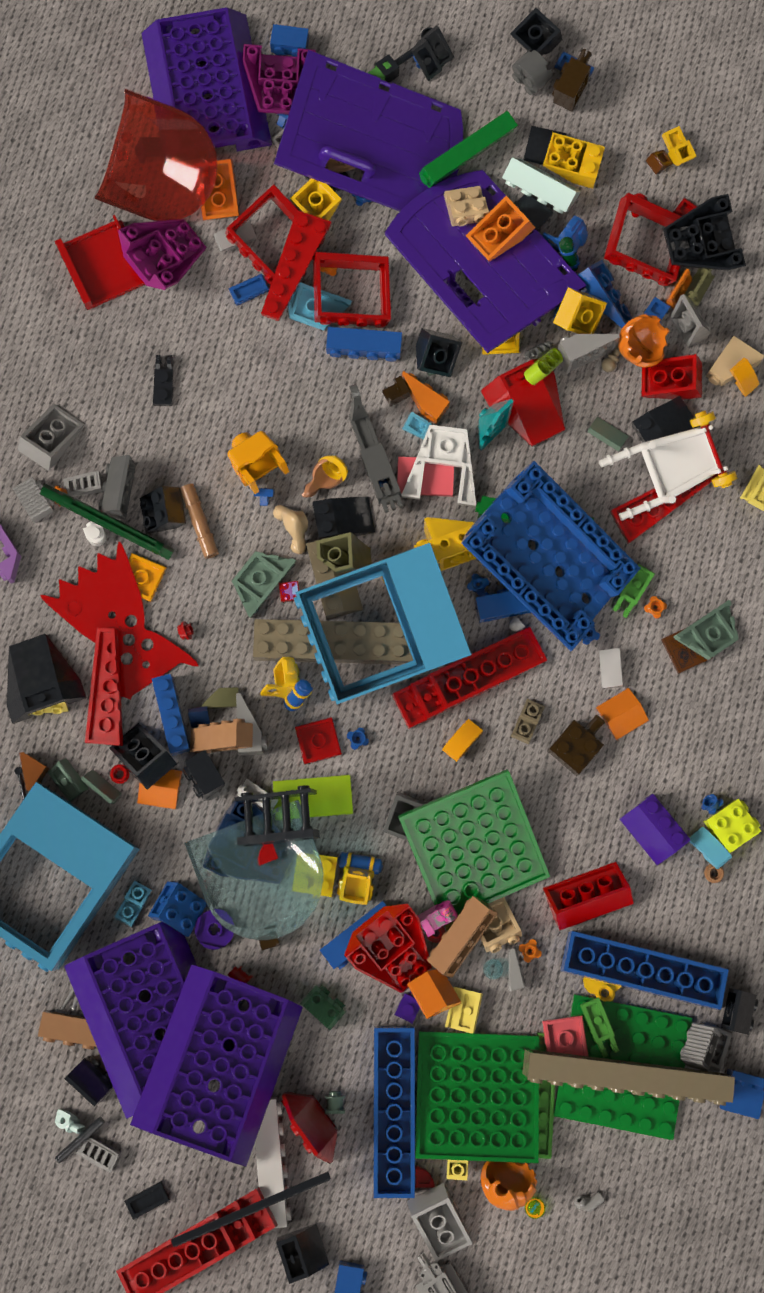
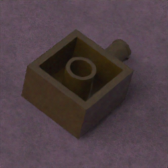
M586 49L581 50L578 59L571 57L569 62H565L561 70V78H557L553 85V103L571 112L574 110L589 81L591 66L587 63L592 53L590 51L585 53Z
M595 715L586 727H582L577 721L573 720L547 752L575 776H578L604 746L603 743L595 738V733L605 723L604 720Z

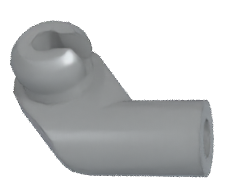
M599 1192L592 1198L578 1195L574 1199V1205L579 1210L591 1212L605 1200Z

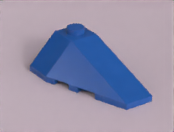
M600 260L578 274L580 279L586 284V287L581 292L593 295L607 302L603 313L623 328L632 317L627 306L623 303L620 304L621 293L613 288L611 282L614 281V278L604 261Z

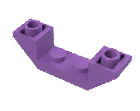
M0 524V541L4 545L2 550L9 557L0 563V576L4 581L8 580L12 584L15 582L21 555Z

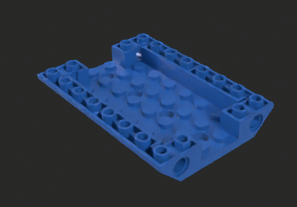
M535 461L529 464L509 483L466 532L461 542L570 651H573L595 624L593 619L609 599L618 596L640 570V567ZM502 513H505V514L508 515V517H509V522H508V523H504V522L502 521V519H501ZM529 540H532V541L535 542V544H536L535 550H531V549L529 548V546H528ZM556 567L561 568V570H562V576H561V577H558V576L556 575V573H555V568H556ZM583 593L588 595V603L582 601Z

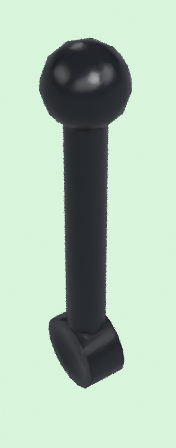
M17 767L14 770V772L18 775L22 798L24 800L26 797V793L21 775L23 770L22 768Z

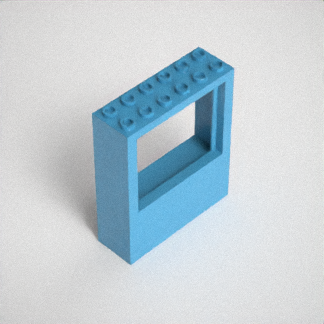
M430 543L295 592V604L297 609H302L303 615L300 616L304 627L309 628L310 634L307 635L311 646L315 645L317 652L314 653L318 664L322 663L324 669L321 672L325 683L329 682L331 689L328 690L331 701H336V704L471 655ZM382 576L413 661L344 686L313 601Z
M36 782L0 833V862L16 838H18L92 888L49 952L0 920V937L6 940L5 944L14 950L15 948L21 950L23 957L30 961L32 959L39 963L38 967L48 972L49 970L55 971L61 968L140 849L46 786Z

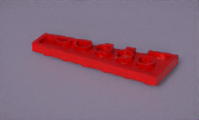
M298 210L296 211L261 316L277 321L281 319L292 295L299 286V282L303 275H305L311 260H313L317 249L329 231L331 221Z
M718 474L676 496L674 503H663L651 508L649 512L644 511L634 515L632 519L627 518L621 521L619 513L626 511L627 508L632 509L644 504V501L648 502L658 498L655 488L612 509L610 513L627 544H629L709 485Z
M97 628L85 743L123 746L117 629Z

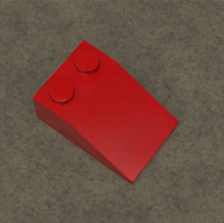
M697 354L665 358L655 366L642 367V398L674 399L678 396L682 400L702 398V362Z

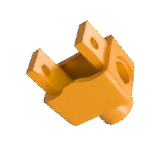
M259 431L252 436L250 433L244 432L237 435L232 441V449L227 453L228 458L243 485L249 486L254 494L259 492L255 481L270 471L279 467L285 475L289 473L287 464L282 458L278 446L264 431Z

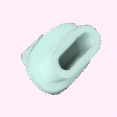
M58 1109L55 1119L57 1127L65 1129L68 1133L75 1132L76 1134H81L85 1130V1126L79 1123L80 1120L77 1116L67 1110Z

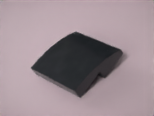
M437 25L426 33L411 50L427 81L443 71L441 67L454 58Z
M531 126L523 160L543 165L552 133L564 136L567 133Z
M524 194L515 203L517 208L530 220L537 231L553 216V212L532 196Z

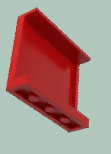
M113 215V222L63 243L61 238L54 241L87 310L145 285L123 256L118 231L124 227L122 220L118 221L115 215Z

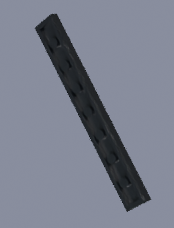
M327 1171L171 1239L172 1245L177 1247L325 1183L331 1179L329 1172Z

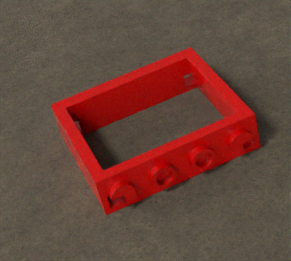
M274 184L226 228L225 232L227 240L231 244H236L241 255L245 258L248 257L252 261V266L258 272L261 271L265 275V279L270 285L274 273L235 232L270 199L293 222L298 209Z
M627 193L620 199L604 259L613 265L624 267L629 272H636L645 279H652L661 286H669L676 281L680 266L672 265L671 260H669L667 271L664 272L616 251L627 210L665 227L682 216L636 195Z
M327 252L315 253L313 258L315 322L322 325L336 323L340 326H347L349 324H354L358 327L372 325L377 328H383L387 326L391 320L389 257ZM320 267L380 271L381 315L322 312Z

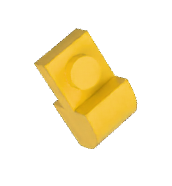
M680 126L661 135L669 151L668 155L674 165L679 166L697 157L690 141H686Z

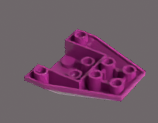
M244 44L243 64L258 112L289 114L307 52L310 50L316 53V50L298 48L297 57L262 54V45Z
M185 219L132 223L118 231L123 256L146 286L166 290L178 284L207 248Z

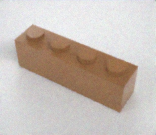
M233 719V721H221V723L212 722L210 725L199 724V728L191 729L190 752L200 753L206 750L207 753L251 748L253 745V723H245V719Z
M472 896L465 903L462 912L453 920L450 929L442 935V940L437 947L433 948L427 961L442 975L452 978L498 912L482 899Z
M43 1011L38 1036L43 1037V1041L55 1042L56 1039L63 1041V1044L68 1046H75V1043L83 1044L82 1048L91 1050L97 1047L85 1017Z

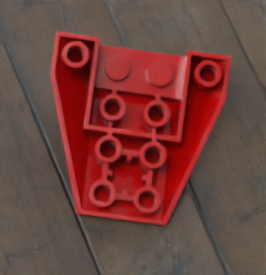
M532 359L499 375L481 390L489 408L493 404L508 399L514 401L508 425L532 447L565 431L555 373L552 371L536 385L530 384L524 376V372L538 359Z
M409 904L384 906L352 932L344 954L356 970L400 993L408 988L407 984L432 968L431 964L427 961L429 954L419 917Z
M284 1092L281 1096L283 1099L281 1102L286 1108L291 1122L290 1128L296 1136L300 1135L304 1141L302 1144L309 1154L313 1153L315 1157L329 1164L332 1163L338 1131L337 1127L329 1116L325 1114L324 1109L313 1095Z

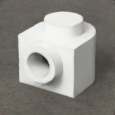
M92 521L87 523V527L83 528L87 540L94 546L103 545L107 539L104 527Z

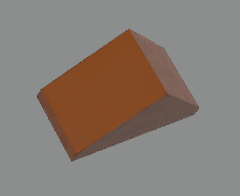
M21 752L19 754L26 791L29 792L36 782L40 783L50 768L30 755Z

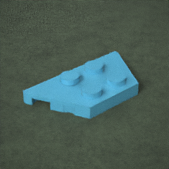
M299 282V286L287 306L289 319L324 331L329 325L315 322L314 287ZM321 290L322 312L343 313L351 305L352 300Z

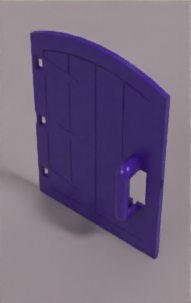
M308 50L274 164L401 211L412 199L428 189V186L420 179L419 173L422 168L463 141L461 110ZM326 63L337 67L336 71L326 68ZM379 85H384L390 89L388 92L379 89ZM435 105L442 109L438 112L431 109V106ZM332 158L363 170L364 174L361 182L325 169L326 163ZM459 169L450 174L449 176H447L446 178H444L442 181L457 176Z
M483 170L451 177L423 191L397 214L385 231V236L482 348L489 353L559 306L568 287L581 291L586 287V284L535 229L520 243L489 262L466 237L478 223L466 224L464 226L451 225L444 191L480 186L489 212L506 196ZM490 187L496 192L493 196L488 191ZM561 266L567 271L566 275H563L559 270ZM460 270L484 296L478 300L477 305L455 281L456 273Z

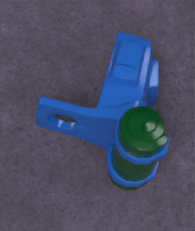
M573 216L558 238L545 232L542 236L554 250L562 254L563 260L571 269L577 271L580 264L577 252L585 244L588 232L583 219Z

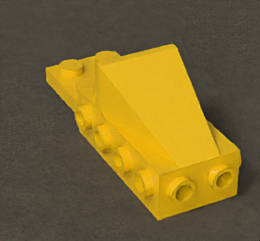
M424 518V532L427 539L418 541L414 548L430 543L440 571L475 560L477 558L461 543L466 532L475 522Z

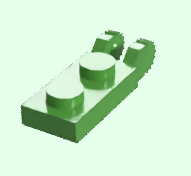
M638 564L640 570L618 596L620 598L612 609L615 612L619 610L623 600L630 603L623 612V617L627 618L632 608L636 606L655 573Z
M597 997L580 1004L602 1057H607V1050L602 1042L609 1039L614 1053L619 1052L614 1039V1032L600 998Z

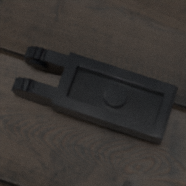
M156 355L153 406H172L173 357L168 355L167 369H161V355Z

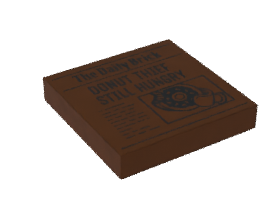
M683 630L661 639L678 674L708 661L674 639L673 636Z

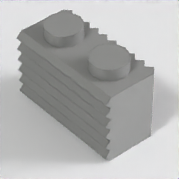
M31 477L15 486L13 490L31 520L36 523L54 512L51 507L54 503L52 500L40 495L43 485L39 480L35 481Z
M693 1022L691 1028L687 1031L686 1045L682 1047L680 1052L681 1060L688 1067L708 1072L721 1033L713 1026Z

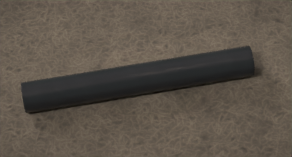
M102 1117L97 1118L55 1156V1160L61 1163L105 1123Z

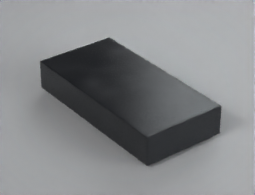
M161 1180L126 1199L124 1202L134 1220L170 1200V1197Z

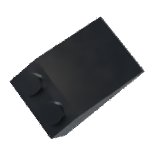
M680 396L632 421V427L642 443L700 426L692 428L690 420L694 416Z
M369 497L329 498L312 502L319 540L349 532L355 536L375 533Z
M139 723L123 735V746L112 745L109 747L113 754L147 790L177 765L168 751Z

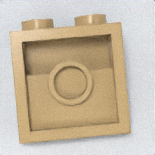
M480 186L444 191V198L452 226L479 223L489 213L486 199L482 195Z
M505 897L488 904L498 914L480 938L486 953L489 951L496 953L506 943L513 945L522 936L521 929Z

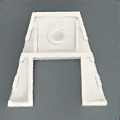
M429 425L401 497L420 500L425 463L462 468L457 505L476 507L467 429Z

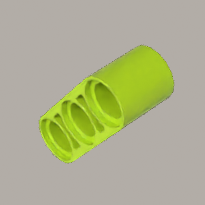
M556 348L549 350L524 372L526 380L530 384L536 385L563 362L562 354Z

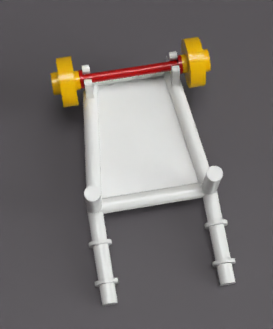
M704 410L695 414V418L691 419L690 423L692 428L700 426L698 428L643 442L631 448L626 447L619 453L611 456L607 455L606 458L599 460V465L602 468L607 465L612 466L614 462L626 457L629 459L631 455L642 452L658 495L656 499L648 502L644 501V504L632 509L627 508L626 511L619 513L621 521L627 518L632 519L634 515L644 511L649 512L651 508L663 503H674L676 496L715 474H718V476L712 479L714 487L721 486V488L732 485V481L738 479L735 471L727 473L728 467L721 464L709 431L713 429L709 422L716 419L714 411L707 413Z

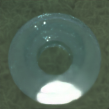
M490 959L484 964L483 972L489 979H498L503 973V966L498 960ZM490 966H496L497 971L491 973L489 970Z

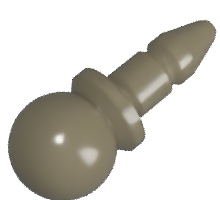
M618 344L612 354H608V358L602 361V369L605 372L614 371L616 362H619L617 357L621 353Z

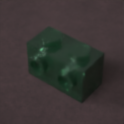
M316 984L300 1004L327 1029L331 1030L346 1013L344 1009L346 1005L338 998L332 999L329 996L330 991L323 984L320 987Z

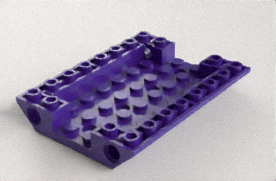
M225 7L155 20L141 33L160 137L165 150L164 158L166 164L201 158L200 151L236 145L237 152L272 146L266 113L258 112L243 64L244 44L252 45L246 14ZM193 29L200 30L198 34L191 33ZM199 61H205L206 65L203 67L197 66V63ZM207 93L213 95L212 98L208 100L204 99L203 96ZM213 126H217L219 128L217 132L209 131V129Z
M163 921L64 966L126 1119L132 1117L135 1113L162 1040L160 1041L155 1038V1031L158 1028H163L166 1031L190 966H197L185 936ZM132 953L135 956V961L132 964L124 963V954ZM147 990L150 993L151 997L148 1002L140 1001L139 993L141 991ZM229 1039L223 1043L226 1051L232 1050Z
M191 965L130 1125L246 1167L303 1007L288 999L228 976ZM242 999L247 1000L249 1004L248 1009L244 1012L238 1008V1003ZM227 1039H231L234 1042V1048L231 1051H226L223 1047V1043ZM213 1079L219 1082V1088L215 1092H211L208 1088L209 1082ZM200 1120L204 1123V1129L200 1133H195L193 1125L196 1121Z

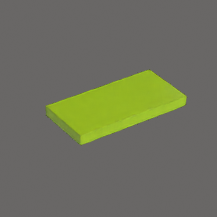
M350 775L273 781V793L298 790V786L309 785L311 789L317 790V794L308 795L310 818L353 814ZM300 796L290 797L291 819H301ZM278 799L274 807L276 821L283 820L281 799Z

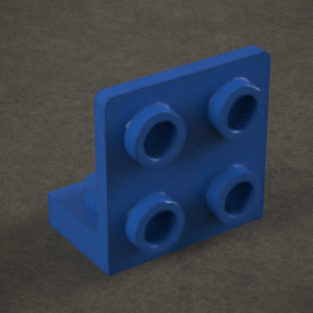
M167 881L148 917L153 920L163 921L184 936L189 937L207 902L181 884Z
M727 1069L726 1074L735 1077L733 1103L726 1102V1106L720 1105L719 1108L759 1119L764 1100V1078Z

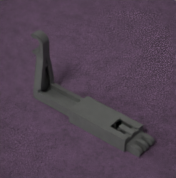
M357 384L351 385L349 388L352 393L350 394L352 403L349 420L360 446V456L378 503L382 504L385 513L389 512L387 506L389 504L392 511L396 510L395 502H397L399 508H402L401 491L382 443L379 444L367 411L361 402V395ZM387 479L388 483L383 484L385 491L382 492L378 481Z

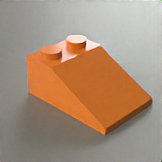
M233 159L195 163L203 220L239 216Z
M505 196L466 237L490 262L520 243L535 227L517 206Z

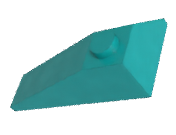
M512 399L493 404L489 409L484 408L479 414L478 435L479 449L481 451L507 426L514 402Z

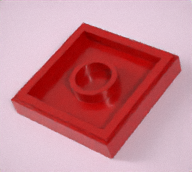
M332 717L295 727L304 765L342 755Z

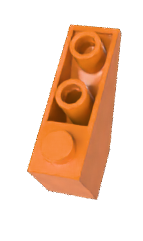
M403 371L402 378L408 386L410 395L421 415L437 424L449 408L450 401H448L444 394H438L433 391L429 384H423L418 381L414 374Z

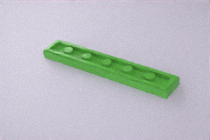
M537 1032V1036H539V1050L546 1051L544 1033ZM547 1080L539 1083V1158L551 1159L555 1085H551Z

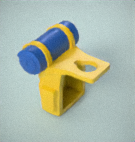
M282 657L273 669L275 684L265 685L260 693L261 696L284 698L285 708L289 711H296L303 705L305 699L312 694L313 688L307 680L299 679L300 672L294 658ZM276 689V691L269 692L268 690Z
M341 852L338 857L339 868H343V878L339 879L337 894L339 895V900L367 905L373 896L374 885L372 884L374 874L379 875L383 868L382 859L352 854L351 852Z

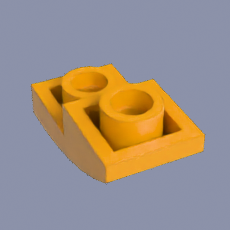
M741 359L730 369V372L736 379L735 384L745 397L760 385L748 359Z
M468 719L450 738L442 751L457 762L482 735L483 730Z

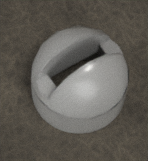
M517 616L512 618L509 623V627L513 632H519L525 628Z

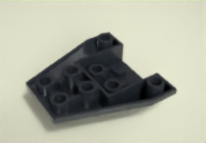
M729 194L708 199L663 228L672 265L725 271L746 266L742 248H735L728 215L733 212Z
M46 634L9 646L7 708L12 724L32 718L30 713L65 701L69 705L87 698L81 679Z

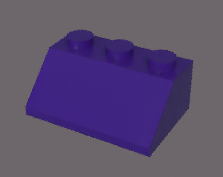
M654 794L647 796L619 819L656 865H659L691 841Z

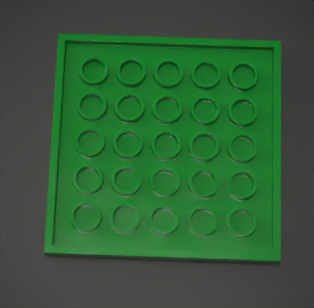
M508 769L398 816L434 906L449 900L459 915L464 909L467 900L472 898V896L478 897L489 904L550 877Z
M574 994L570 1017L583 1016L588 1056L603 1058L580 1007V1004L594 998ZM600 1000L619 1048V1052L614 1053L609 1039L602 1041L607 1050L606 1059L685 1068L680 1052L682 1047L686 1045L687 1031L691 1028L692 1018ZM563 1082V1086H558L554 1116L673 1140L680 1100H675L668 1095H665V1098H657L645 1092L644 1096L634 1095L632 1092H628V1090H624V1093H616L604 1087V1091L593 1090L588 1085H584L583 1088H574L568 1085V1083Z
M419 1032L415 1159L539 1163V1083L530 1082L522 1074L525 1049L539 1050V1036Z

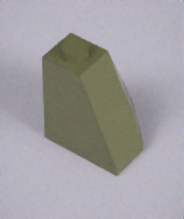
M351 532L316 541L317 559L336 573L354 571L372 564L371 549Z

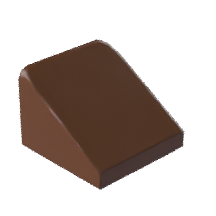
M664 150L653 152L646 160L655 174L673 164Z

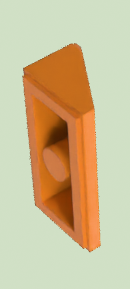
M686 268L665 302L672 309L675 308L680 296L685 294L692 282L689 269Z

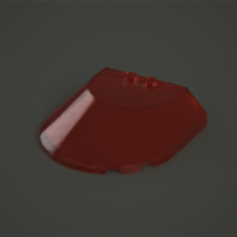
M125 89L123 113L103 182L94 199L153 221L181 220L186 218L205 204L215 186L218 167L213 142L199 121L187 112L135 91Z

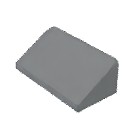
M620 648L599 650L602 688H621L623 686Z

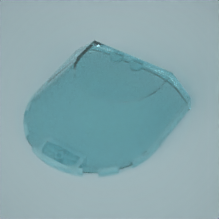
M299 800L290 803L291 828H293V831L300 830L302 826ZM282 806L271 810L272 830L275 833H279L283 829ZM263 814L253 817V831L256 835H261L262 831H264ZM245 820L184 843L209 910L220 924L239 936L255 940H270L285 936L306 922L320 900L323 884V867L313 839L274 843L278 859L260 866L258 864V855L263 845L248 847L237 845V837H244V833H246Z

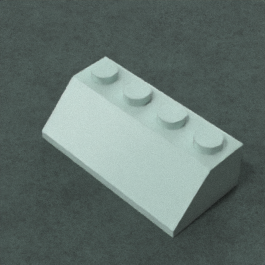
M519 157L511 158L502 177L506 180L505 184L513 188L515 186L522 188V193L530 197L532 194L538 197L537 201L544 205H547V203L553 205V209L561 214L563 211L569 212L581 193L579 189Z

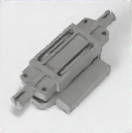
M425 1253L417 1256L423 1267L419 1272L422 1280L415 1284L419 1293H468L451 1262L440 1268L437 1262L430 1263Z

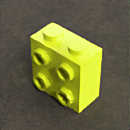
M739 799L733 800L717 811L716 814L703 821L711 834L729 853L762 832L757 819L750 816L747 805Z

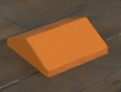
M629 688L596 707L616 740L649 721L641 703Z
M171 769L148 790L139 783L137 803L176 809L183 771Z
M437 969L427 971L407 984L426 1019L461 1004V1000L447 976L442 975Z

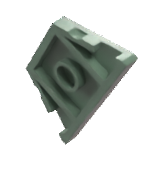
M255 551L234 577L232 583L249 618L255 615L295 565V559L281 558L277 555H266L265 553Z
M726 601L673 636L674 639L705 659H711L739 640L737 630L735 629L734 616H731L730 612L731 601Z

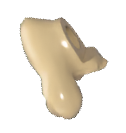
M283 505L275 506L273 516L283 521L285 529L293 538L291 544L292 552L302 554L306 548L305 532L308 529V520L305 513L289 509Z

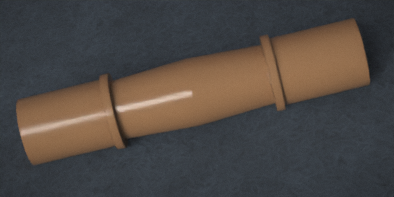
M194 484L184 485L180 488L181 495L185 503V509H188L192 525L198 536L197 541L200 544L204 558L208 559L217 556L219 552L213 538L214 535L210 532Z

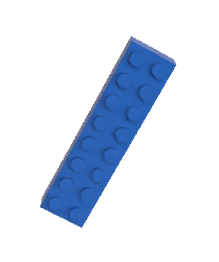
M570 931L568 932L560 971L714 1010H721L729 970Z
M374 1026V1198H415L414 1026Z

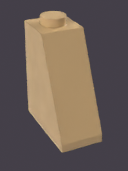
M733 336L706 377L709 378L708 380L712 384L723 386L735 379L730 369L741 359H748L752 368L760 364L764 355Z

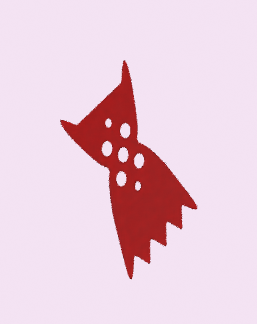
M118 542L116 560L97 553V572H92L78 566L77 586L59 579V599L40 595L49 607L79 633L94 643L96 642L97 628L118 630L121 697L131 700L133 695L152 683V678L164 675L180 663L199 666L181 648L159 634L145 629V615L141 594L121 542ZM77 599L81 602L82 610L78 616L71 617L65 613V604L68 600ZM70 602L68 604L69 612L75 613L78 611L79 605L77 602ZM111 611L115 612L116 616L113 619L109 618L108 616L109 612ZM129 615H133L137 619V623L133 627H129L125 623V619ZM126 634L134 636L135 642L133 645L127 646L123 643V637ZM144 639H151L153 641V648L146 651L142 648L141 643ZM124 653H130L133 657L129 665L121 662V656ZM144 661L149 662L150 666L148 668L142 666Z

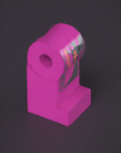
M449 900L435 905L418 915L420 924L428 937L433 935L435 930L452 922L458 916Z

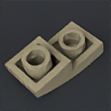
M527 699L511 737L529 744L545 706Z

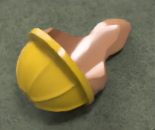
M337 455L320 458L313 469V479L305 486L302 496L306 498L312 497L321 488L331 489L341 484L348 475L344 460Z

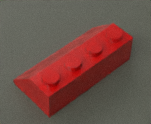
M616 862L543 888L559 930L634 904L631 888Z

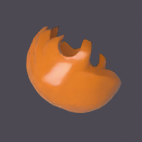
M642 314L628 321L621 329L618 341L619 351L626 360L638 367L655 366L664 358V347L668 345L665 337L670 332V329L664 328L660 324L661 319L659 317Z
M486 1161L481 1172V1186L486 1198L495 1207L508 1211L518 1210L520 1207L525 1206L536 1193L535 1187L538 1181L535 1178L536 1173L533 1169L530 1170L528 1163Z

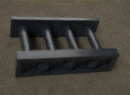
M309 785L298 786V790L258 795L246 792L241 793V797H234L235 802L244 803L246 833H244V837H237V845L248 847L320 838V831L310 826L308 795L317 794V790L311 789ZM300 796L302 826L300 830L293 831V828H291L289 798ZM281 799L283 829L279 833H275L272 830L270 800ZM257 801L263 802L264 831H262L261 835H256L253 831L252 802Z

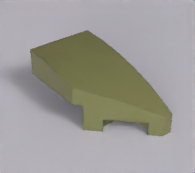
M238 687L218 688L201 707L207 706L208 709L237 708L236 693H239Z

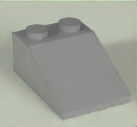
M685 294L681 295L670 318L689 348L708 338L710 326L703 320L699 307L695 306L693 301Z
M576 334L571 337L568 335L562 338L557 350L563 356L561 366L564 372L567 374L614 351L620 338L619 334Z
M53 404L20 436L18 451L49 471L62 457L84 424Z
M236 693L237 719H245V723H253V745L251 748L238 749V753L241 756L264 755V750H268V740L261 732L242 695Z
M444 1183L407 1201L411 1217L436 1262L473 1244Z

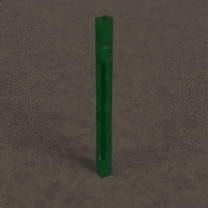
M45 484L40 491V495L58 503L60 506L167 560L171 558L175 550L48 484Z

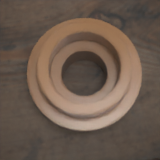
M709 864L704 870V876L709 882L718 883L724 877V870L722 866L717 870L713 865ZM713 869L717 871V875L715 877L711 876V871Z

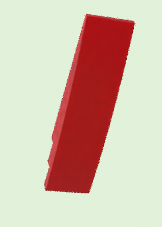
M528 627L470 656L428 674V676L392 693V697L408 729L546 662L547 658L531 627Z
M258 1187L174 1237L265 1198ZM267 1207L177 1247H173L171 1239L116 1272L126 1293H164L277 1227L278 1224L270 1208Z

